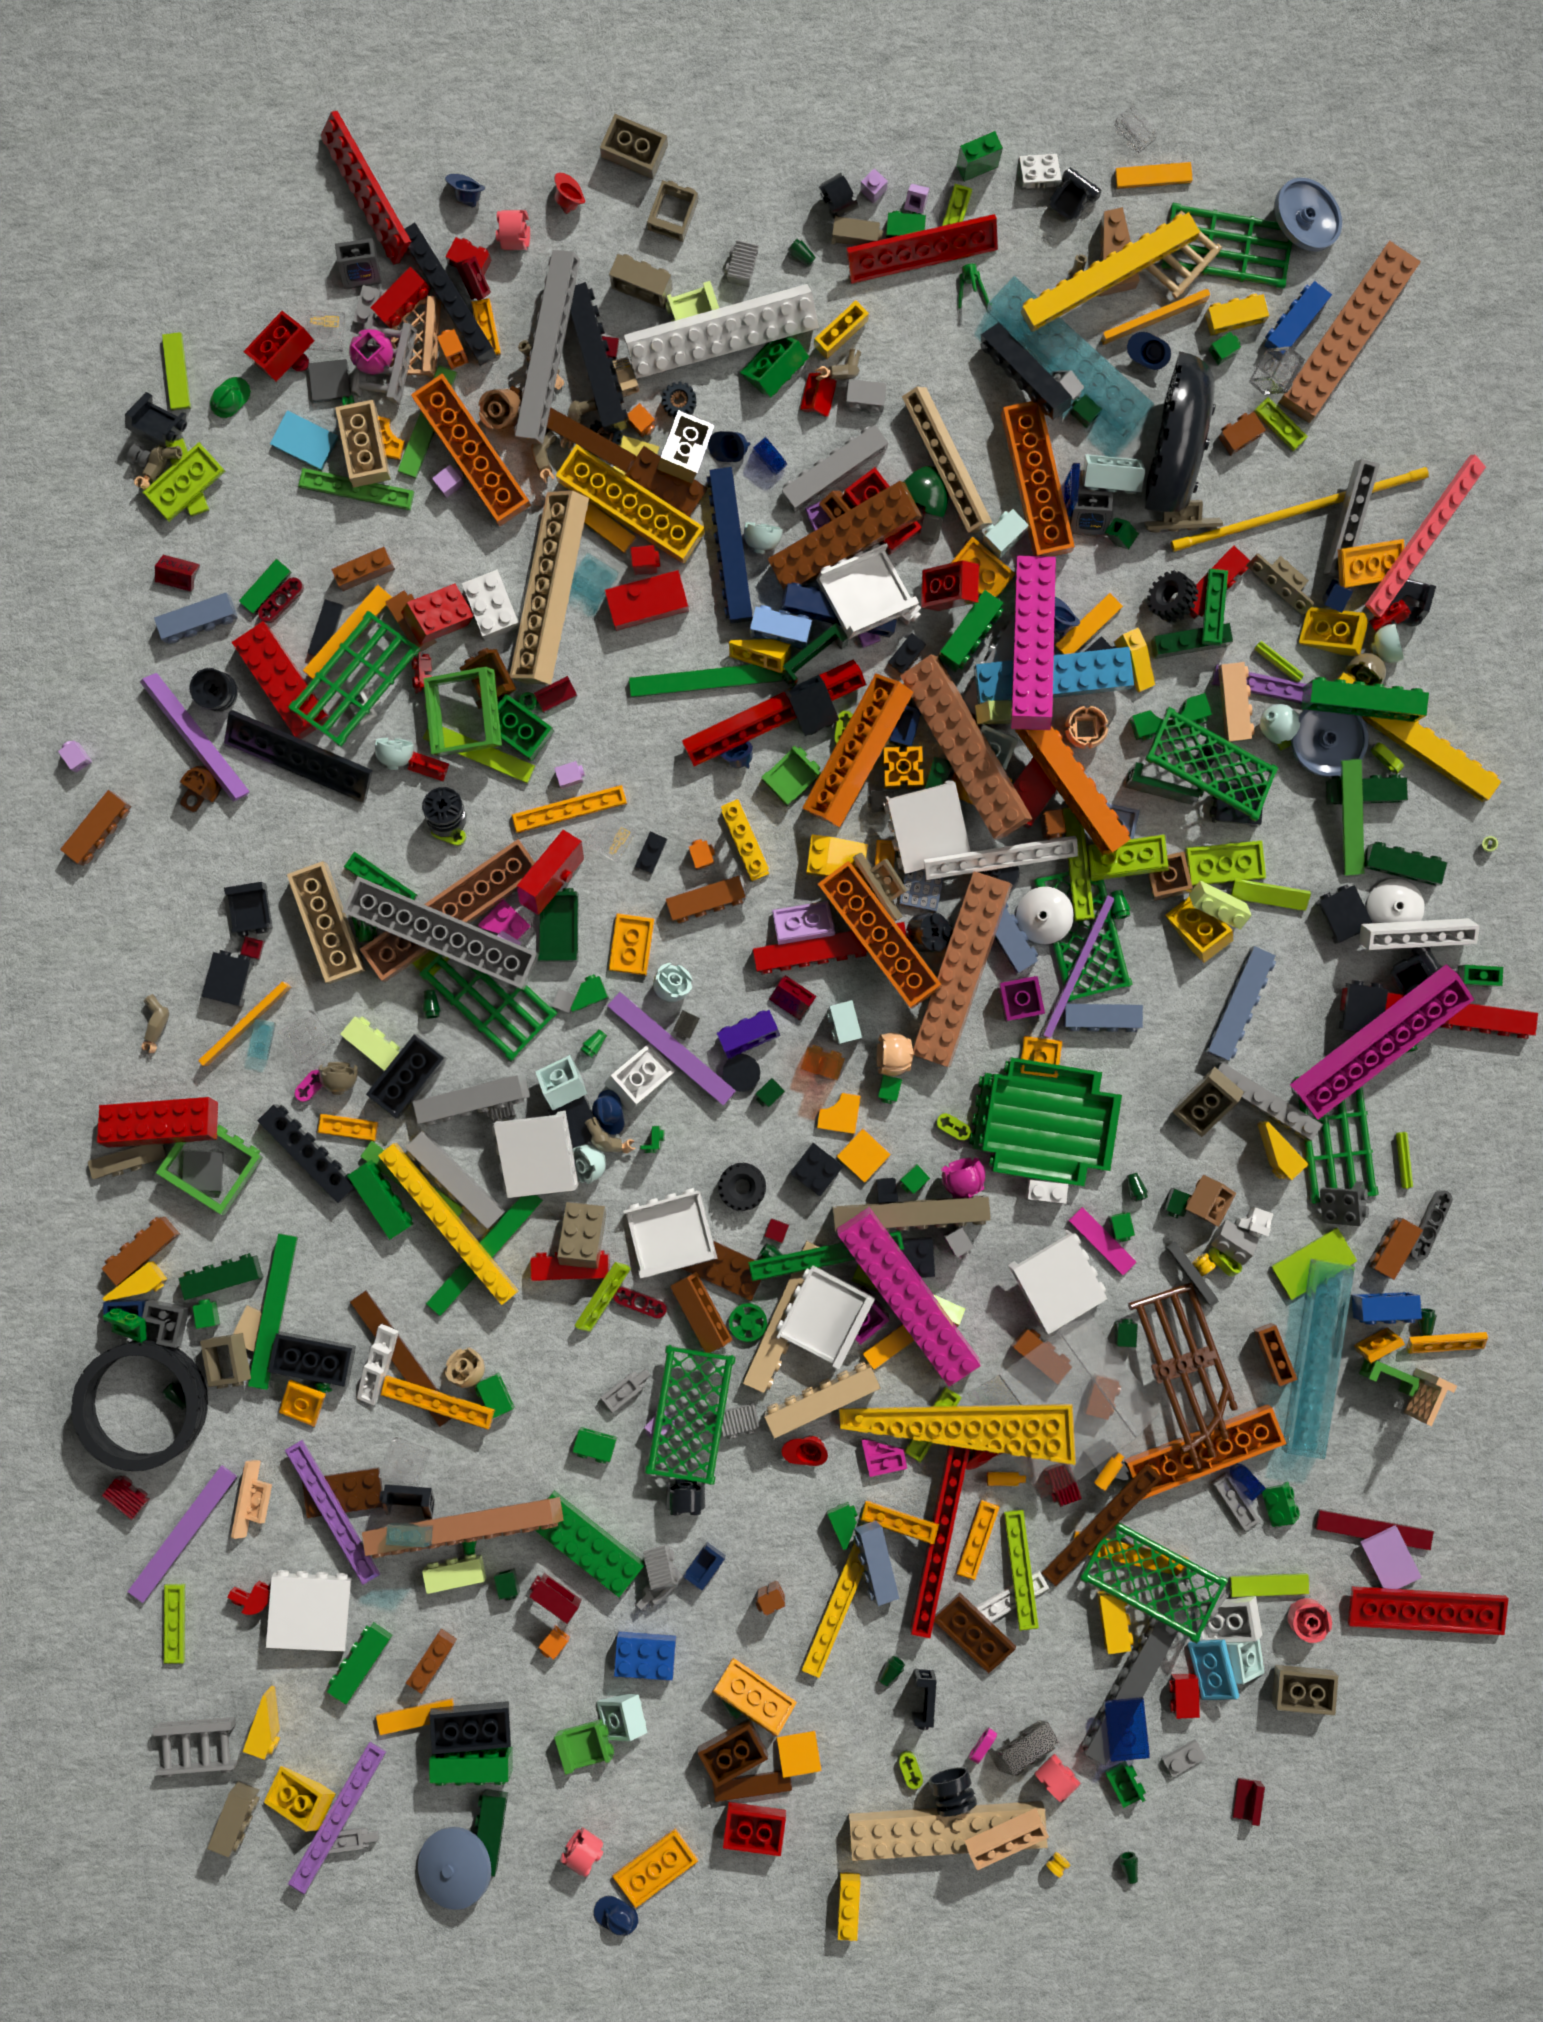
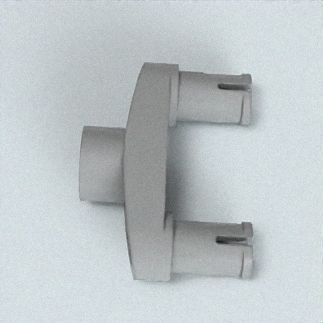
M1186 1567L1181 1570L1176 1578L1187 1575ZM1188 1578L1178 1581L1181 1592L1190 1590L1187 1587ZM1171 1582V1583L1175 1586V1588L1177 1589L1176 1583H1175V1582ZM1193 1592L1183 1594L1186 1606L1196 1603ZM1226 1593L1220 1594V1598H1218L1211 1616L1215 1617L1219 1612V1607L1228 1597ZM1197 1596L1198 1601H1203L1199 1596ZM1180 1600L1177 1605H1179L1181 1608L1183 1604ZM1211 1602L1202 1603L1200 1605L1201 1610L1206 1613ZM1195 1605L1187 1608L1188 1614L1192 1615L1198 1606Z

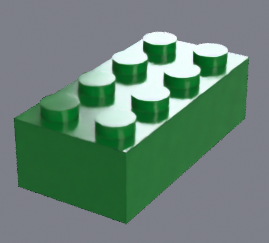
M983 591L978 598V603L973 605L940 651L938 657L944 665L954 672H957L959 668L962 670L970 658L969 653H975L981 643L979 639H985L992 627L991 623L995 624L1003 612V609H1001L1003 602L988 591Z
M513 1747L432 1754L429 1759V1783H435L436 1786H444L447 1783H455L457 1786L466 1785V1783L485 1785L486 1783L493 1782L495 1785H504L506 1782H509L513 1771Z

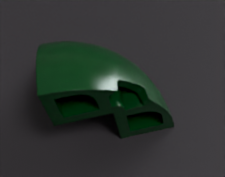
M926 466L916 470L904 480L916 506L929 514L943 518L948 504V490L935 466Z

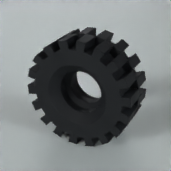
M1175 570L1171 571V574L1165 572L1164 577L1161 575L1158 577L1159 581L1157 583L1155 581L1152 583L1153 589L1149 588L1148 592L1151 595L1147 596L1149 601L1147 605L1163 621L1165 620L1169 623L1171 621L1177 622V618L1182 620L1184 619V614L1189 615L1191 613L1189 611L1190 608L1194 609L1195 604L1193 602L1198 600L1196 596L1198 590L1196 589V584L1182 572H1176ZM1178 592L1176 598L1169 603L1171 597Z
M744 1162L735 1163L724 1170L720 1176L718 1192L721 1200L733 1210H751L763 1200L766 1193V1181L762 1172L754 1165ZM740 1179H745L750 1184V1189L746 1194H739L735 1190V1183Z

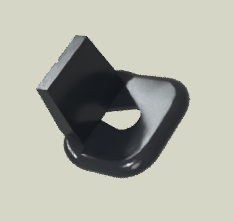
M1407 579L1388 608L1393 603L1402 600L1404 596L1419 601L1418 607L1407 606L1411 614L1401 624L1418 626L1430 612L1436 586Z

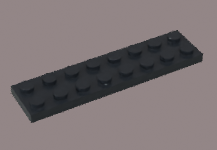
M231 710L228 713L224 738L225 744L362 803L367 799L372 769L237 711Z

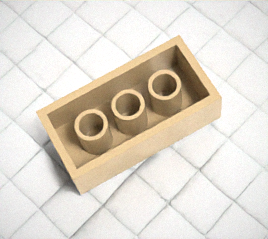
M369 400L335 407L349 479L353 487L391 480L378 412L374 401Z

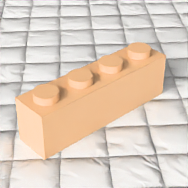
M1245 662L1219 665L1225 740L1231 742L1252 739V735H1254V725L1250 723L1252 705L1248 702L1251 691L1250 686L1246 682V678L1249 677L1248 666H1245Z
M1034 1808L965 1840V1843L978 1871L1049 1838V1835L1037 1808Z

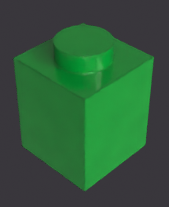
M1229 332L1212 343L1208 351L1219 366L1239 352L1241 343L1237 336Z
M882 1075L878 1092L881 1102L892 1104L893 1101L897 1102L902 1079Z
M915 1164L899 1179L902 1182L900 1186L907 1194L910 1191L914 1194L930 1177L918 1164Z
M1129 1212L1108 1216L1114 1239L1124 1242L1131 1240V1236H1135Z
M210 1298L198 1300V1304L193 1306L196 1329L220 1324L217 1301L210 1302Z

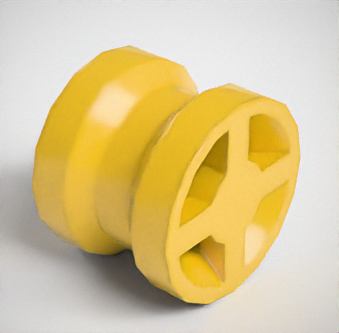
M1207 1253L1200 1255L1192 1262L1201 1276L1206 1275L1216 1267L1215 1263L1209 1260Z
M1055 1852L1053 1859L1046 1863L1048 1869L1059 1878L1063 1876V1871L1071 1866L1058 1852Z

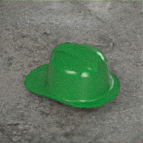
M240 377L228 378L212 393L210 398L211 410L220 418L232 417L250 398V385Z

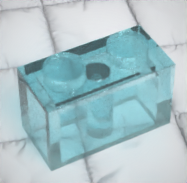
M396 1522L387 1524L386 1545L422 1548L431 1546L433 1525Z

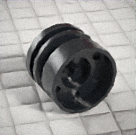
M204 668L197 671L189 684L192 699L199 706L213 711L229 709L235 703L238 696V687L235 680L229 674L214 668ZM216 687L219 688L217 694H214L213 691L216 690Z
M438 787L426 794L422 802V810L430 831L440 837H452L461 832L466 824L467 815L460 795L448 787Z
M967 1768L947 1769L933 1775L929 1779L932 1794L937 1796L934 1801L940 1816L950 1817L963 1814L977 1805L974 1790L969 1788L972 1783Z

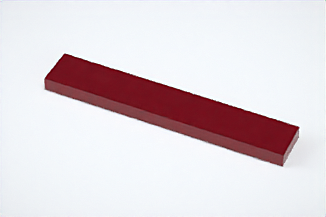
M1318 1509L1315 1529L1365 1539L1396 1525L1406 1546L1430 1551L1434 1531L1321 1509Z

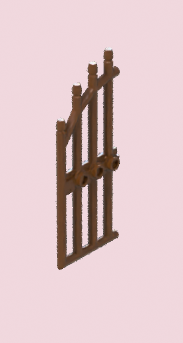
M1190 1282L1130 1302L1128 1307L1130 1310H1137L1156 1364L1151 1365L1154 1379H1156L1157 1384L1163 1382L1185 1444L1180 1446V1451L1182 1454L1189 1453L1193 1467L1197 1470L1201 1468V1463L1198 1460L1195 1447L1204 1442L1210 1458L1216 1457V1451L1213 1448L1210 1436L1218 1426L1222 1439H1229V1433L1223 1420L1224 1410L1227 1401H1229V1407L1232 1411L1237 1410L1238 1406L1234 1400L1235 1397L1194 1286ZM1188 1292L1207 1344L1206 1347L1197 1349L1178 1297L1179 1294ZM1171 1298L1190 1350L1189 1353L1180 1355L1161 1300ZM1152 1303L1156 1309L1173 1358L1165 1361L1162 1359L1144 1306ZM1212 1365L1215 1366L1223 1387L1218 1403L1205 1371L1206 1367ZM1195 1371L1199 1374L1214 1415L1208 1426L1205 1424L1188 1377L1189 1373ZM1177 1377L1181 1378L1201 1433L1193 1440L1170 1381Z

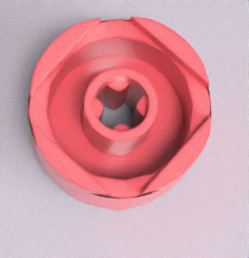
M526 210L497 211L499 229L496 230L497 242L500 241L502 250H527V247H529L530 226H527L526 220H529Z
M1304 1598L1290 1605L1288 1623L1292 1631L1299 1638L1309 1643H1317L1326 1638L1325 1636L1332 1628V1618L1330 1613L1318 1601Z
M1055 1753L1035 1772L1039 1781L1044 1783L1047 1787L1046 1789L1061 1803L1081 1784L1074 1776L1073 1771L1068 1766L1065 1767Z
M581 1827V1830L578 1829L566 1845L568 1848L567 1853H562L560 1862L580 1876L586 1877L590 1873L594 1861L598 1862L603 1854L601 1850L603 1842L584 1827Z

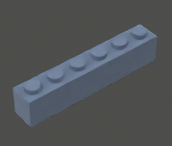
M1256 946L1250 947L1205 1049L1206 1053L1224 1061H1230V1058L1233 1059L1235 1057L1237 1042L1241 1041L1244 1037L1245 1031L1243 1029L1245 1024H1249L1253 1016V1013H1251L1252 1008L1257 1006L1260 1000L1259 992L1261 988H1265L1268 982L1266 976L1269 971L1273 970L1276 961H1274L1276 955Z

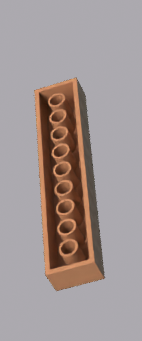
M1389 240L1278 403L1310 424L1421 261Z
M931 654L900 675L905 686L913 691L912 698L992 837L1001 840L1031 821L1033 818L940 658Z
M517 839L424 905L470 924L503 899L516 892V885L535 864V861L521 841ZM387 931L360 949L383 982H387L431 951Z
M975 871L973 872L937 978L943 986L931 995L913 1048L915 1056L951 1067L1012 888L1011 883Z
M560 1497L373 1529L362 1532L365 1556L372 1555L373 1559L427 1548H437L446 1545V1543L449 1546L465 1541H477L483 1539V1536L484 1539L502 1536V1532L503 1536L520 1533V1529H522V1533L538 1530L539 1526H541V1530L558 1526V1522L564 1520Z

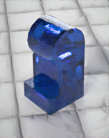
M766 436L753 447L752 453L774 475L780 473L787 466L785 459Z
M1236 1463L1230 1467L1231 1477L1244 1485L1247 1490L1243 1493L1249 1500L1253 1501L1266 1489L1243 1464Z

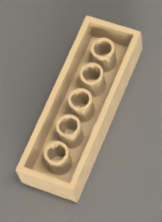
M322 861L287 874L325 983L332 984L365 972L366 969L347 916L342 912L344 908L328 864Z
M861 1362L854 1366V1370L850 1372L844 1370L838 1373L837 1378L831 1381L830 1378L819 1382L820 1385L814 1389L812 1386L802 1390V1394L797 1397L791 1395L785 1398V1402L780 1405L774 1403L768 1406L765 1411V1419L774 1439L881 1389L870 1363L865 1364V1362Z

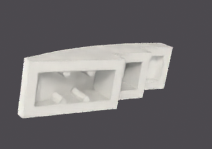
M383 1324L378 1327L375 1343L371 1346L368 1362L363 1368L357 1399L371 1405L376 1404L391 1362L399 1331Z

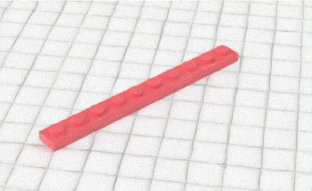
M1475 454L1467 458L1366 602L1365 606L1375 617L1383 615L1486 468Z

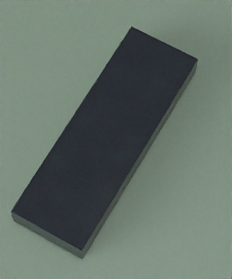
M327 599L324 600L307 652L309 655L316 656L336 633L344 605Z

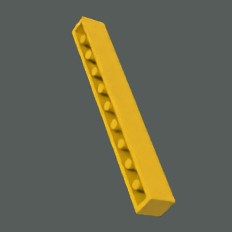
M1190 213L1177 215L1172 219L1171 223L1167 225L1165 223L1161 224L1155 229V232L1151 234L1149 232L1145 233L1139 238V241L1135 243L1129 242L1122 248L1123 250L1117 253L1116 251L1110 253L1101 262H1094L1086 271L1080 270L1070 280L1064 279L1054 289H1046L1040 293L1038 298L1034 300L1030 298L1025 301L1020 313L1031 332L1195 241L1200 234V230Z
M1343 672L1337 678L1346 680V683L1353 684V682H1356V678L1350 673ZM1362 716L1365 722L1481 802L1488 801L1502 782L1494 772L1483 769L1481 763L1467 758L1465 752L1451 747L1449 741L1444 738H1438L1434 735L1435 732L1427 727L1424 728L1419 724V721L1408 722Z
M397 1143L391 1144L378 1155L501 1305L519 1292Z

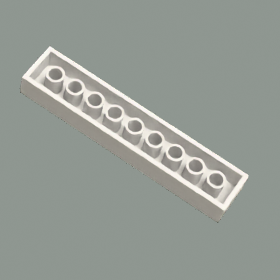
M808 284L629 333L624 335L633 372L636 379L814 330L819 328L812 291Z

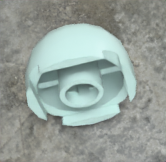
M745 522L744 538L746 543L754 548V552L765 554L766 550H772L780 543L783 529L762 523L755 526V522Z
M1395 623L1380 628L1374 636L1375 643L1371 644L1373 653L1378 654L1380 659L1387 663L1404 660Z
M1272 705L1261 716V731L1272 743L1280 744L1281 741H1289L1297 734L1300 728L1299 715L1288 705Z
M378 738L375 744V754L382 764L387 765L388 769L398 770L399 766L406 765L412 757L414 744L398 738L389 741L388 738Z
M672 963L662 965L654 976V991L664 1001L678 1002L684 999L692 989V977L682 966L671 965Z
M589 1144L573 1148L578 1180L581 1183L587 1182L586 1184H590L599 1179L605 1171V1155L595 1146Z

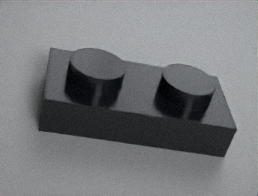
M911 633L888 661V664L902 675L926 647V643Z
M650 831L635 867L653 874L668 839Z

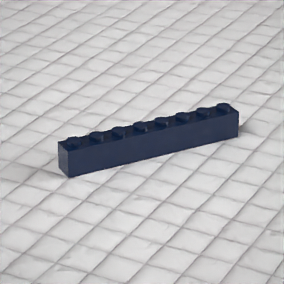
M732 467L709 470L710 476H706L708 488H712V495H709L710 507L714 506L715 513L711 515L713 525H717L718 531L714 532L715 544L720 545V551H717L718 563L722 562L723 569L719 570L720 580L725 582V588H722L723 600L727 599L728 607H724L726 619L730 618V624L752 621L753 615Z

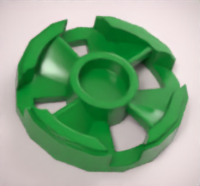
M744 1303L736 1306L731 1312L729 1328L737 1339L749 1342L760 1338L764 1334L767 1327V1317L764 1310L758 1305ZM751 1307L750 1314H745L743 1308ZM763 1318V1325L756 1324V1320ZM733 1319L740 1320L741 1325L733 1327ZM746 1330H751L753 1337L746 1338Z

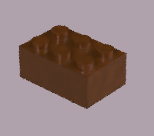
M750 1718L698 1746V1755L716 1788L768 1760V1752Z

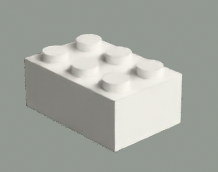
M498 570L462 583L485 641L520 627Z

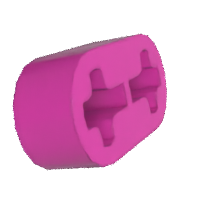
M318 1070L311 1071L295 1089V1097L299 1101H309L321 1089V1083L315 1082L313 1085L311 1084L314 1081L313 1075H318ZM309 1086L310 1089L307 1091L308 1097H301L302 1093L300 1090H305Z
M988 1727L972 1748L968 1758L974 1763L979 1764L995 1741L997 1733Z

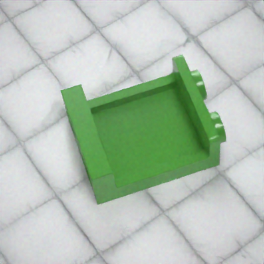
M795 745L771 770L761 776V780L787 807L821 774L819 765L815 761L810 762L806 758L807 753L801 747L797 748Z
M1364 1360L1359 1372L1360 1375L1377 1381L1382 1371L1402 1380L1398 1391L1413 1397L1419 1390V1378L1379 1361L1370 1363L1368 1360Z
M602 1719L559 1730L554 1736L565 1775L573 1773L576 1768L603 1761L609 1763L613 1758L614 1748L611 1743L609 1744L607 1737L609 1735L606 1724H603Z

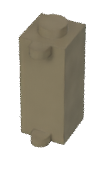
M835 216L831 244L842 243L857 246L882 240L883 230H879V222Z

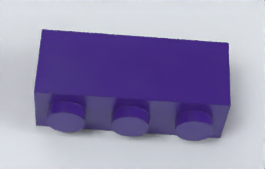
M770 1010L760 1011L754 1017L744 1018L738 1024L723 1027L717 1032L728 1059L781 1036Z

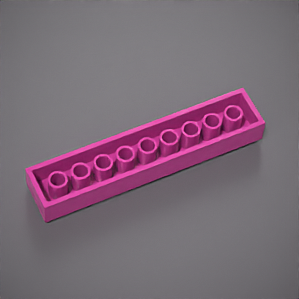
M1017 556L1011 729L1051 730L1056 557Z
M1446 964L1292 1082L1290 1086L1306 1108L1318 1120L1470 1004L1474 998L1460 976Z
M870 1207L837 1228L840 1239L948 1387L981 1366L975 1351Z

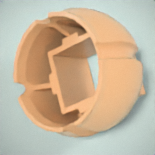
M1091 705L1088 708H1085V706L1075 708L1065 721L1067 739L1071 744L1080 749H1085V747L1093 749L1099 746L1108 734L1109 729L1106 727L1108 724L1107 717L1100 709ZM1077 721H1093L1094 737H1077Z
M892 1032L880 1034L878 1041L881 1043L877 1044V1067H880L878 1073L886 1076H898L906 1071H910L914 1055L911 1039Z

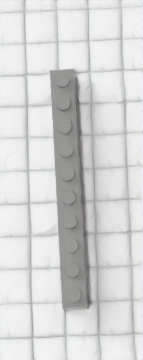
M552 250V255L548 261L549 270L548 275L545 277L544 294L541 296L542 305L537 315L538 324L533 335L534 344L533 349L530 351L529 368L526 370V384L522 389L523 398L518 409V423L514 429L515 437L523 443L543 445L580 264V258L572 251Z

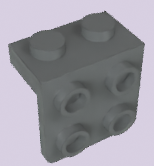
M1356 1181L1352 1189L1322 1187L1320 1190L1322 1221L1328 1224L1361 1226L1369 1215V1207L1366 1206L1368 1191L1365 1189L1364 1181Z

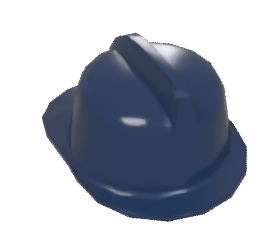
M449 174L445 177L446 182L454 188L455 197L459 202L472 208L476 207L477 202L480 200L481 192L485 190V186L462 174Z
M1143 331L1135 333L1128 340L1127 352L1135 362L1153 370L1162 369L1169 363L1171 348L1163 339Z
M732 431L714 432L708 441L710 454L714 459L721 462L741 461L748 450V446L751 445L742 433Z
M1055 597L1054 630L1060 636H1065L1073 626H1079L1080 620L1064 601Z
M747 741L720 754V756L733 768L745 767L748 769L750 768L749 763L753 759V746Z
M613 1090L602 1091L593 1103V1115L606 1133L610 1135L620 1134L625 1125L620 1097Z
M604 1896L596 1902L594 1907V1916L597 1922L615 1935H628L637 1928L639 1920L636 1910L617 1897Z

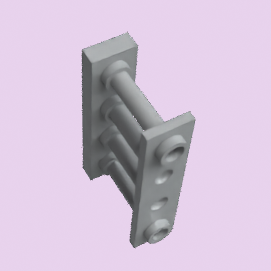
M368 317L364 329H375L384 333L385 336L399 338L400 341L398 347L393 349V357H395L394 366L384 367V372L381 373L391 375L390 383L385 386L365 382L367 374L356 368L355 376L351 381V391L358 397H362L363 390L385 393L391 402L400 404L417 330L409 323H404L401 330L378 327L379 324L372 317ZM372 338L360 351L366 359L380 348L374 345L375 341Z
M235 1717L157 1723L153 1727V1736H160L162 1738L164 1766H160L156 1770V1775H162V1777L167 1778L174 1776V1774L220 1770L221 1773H228L233 1771L238 1765V1760H230L228 1732L236 1725ZM212 1731H218L220 1734L222 1761L211 1762L209 1734ZM191 1733H199L201 1735L202 1763H191L189 1737ZM173 1734H179L182 1739L183 1764L172 1765L170 1737Z

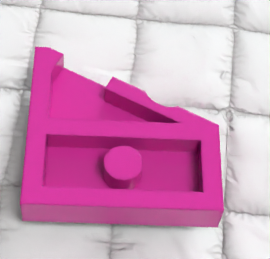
M504 899L478 924L482 929L498 934L503 931L517 940L531 927Z
M861 1439L870 1477L907 1469L903 1448Z

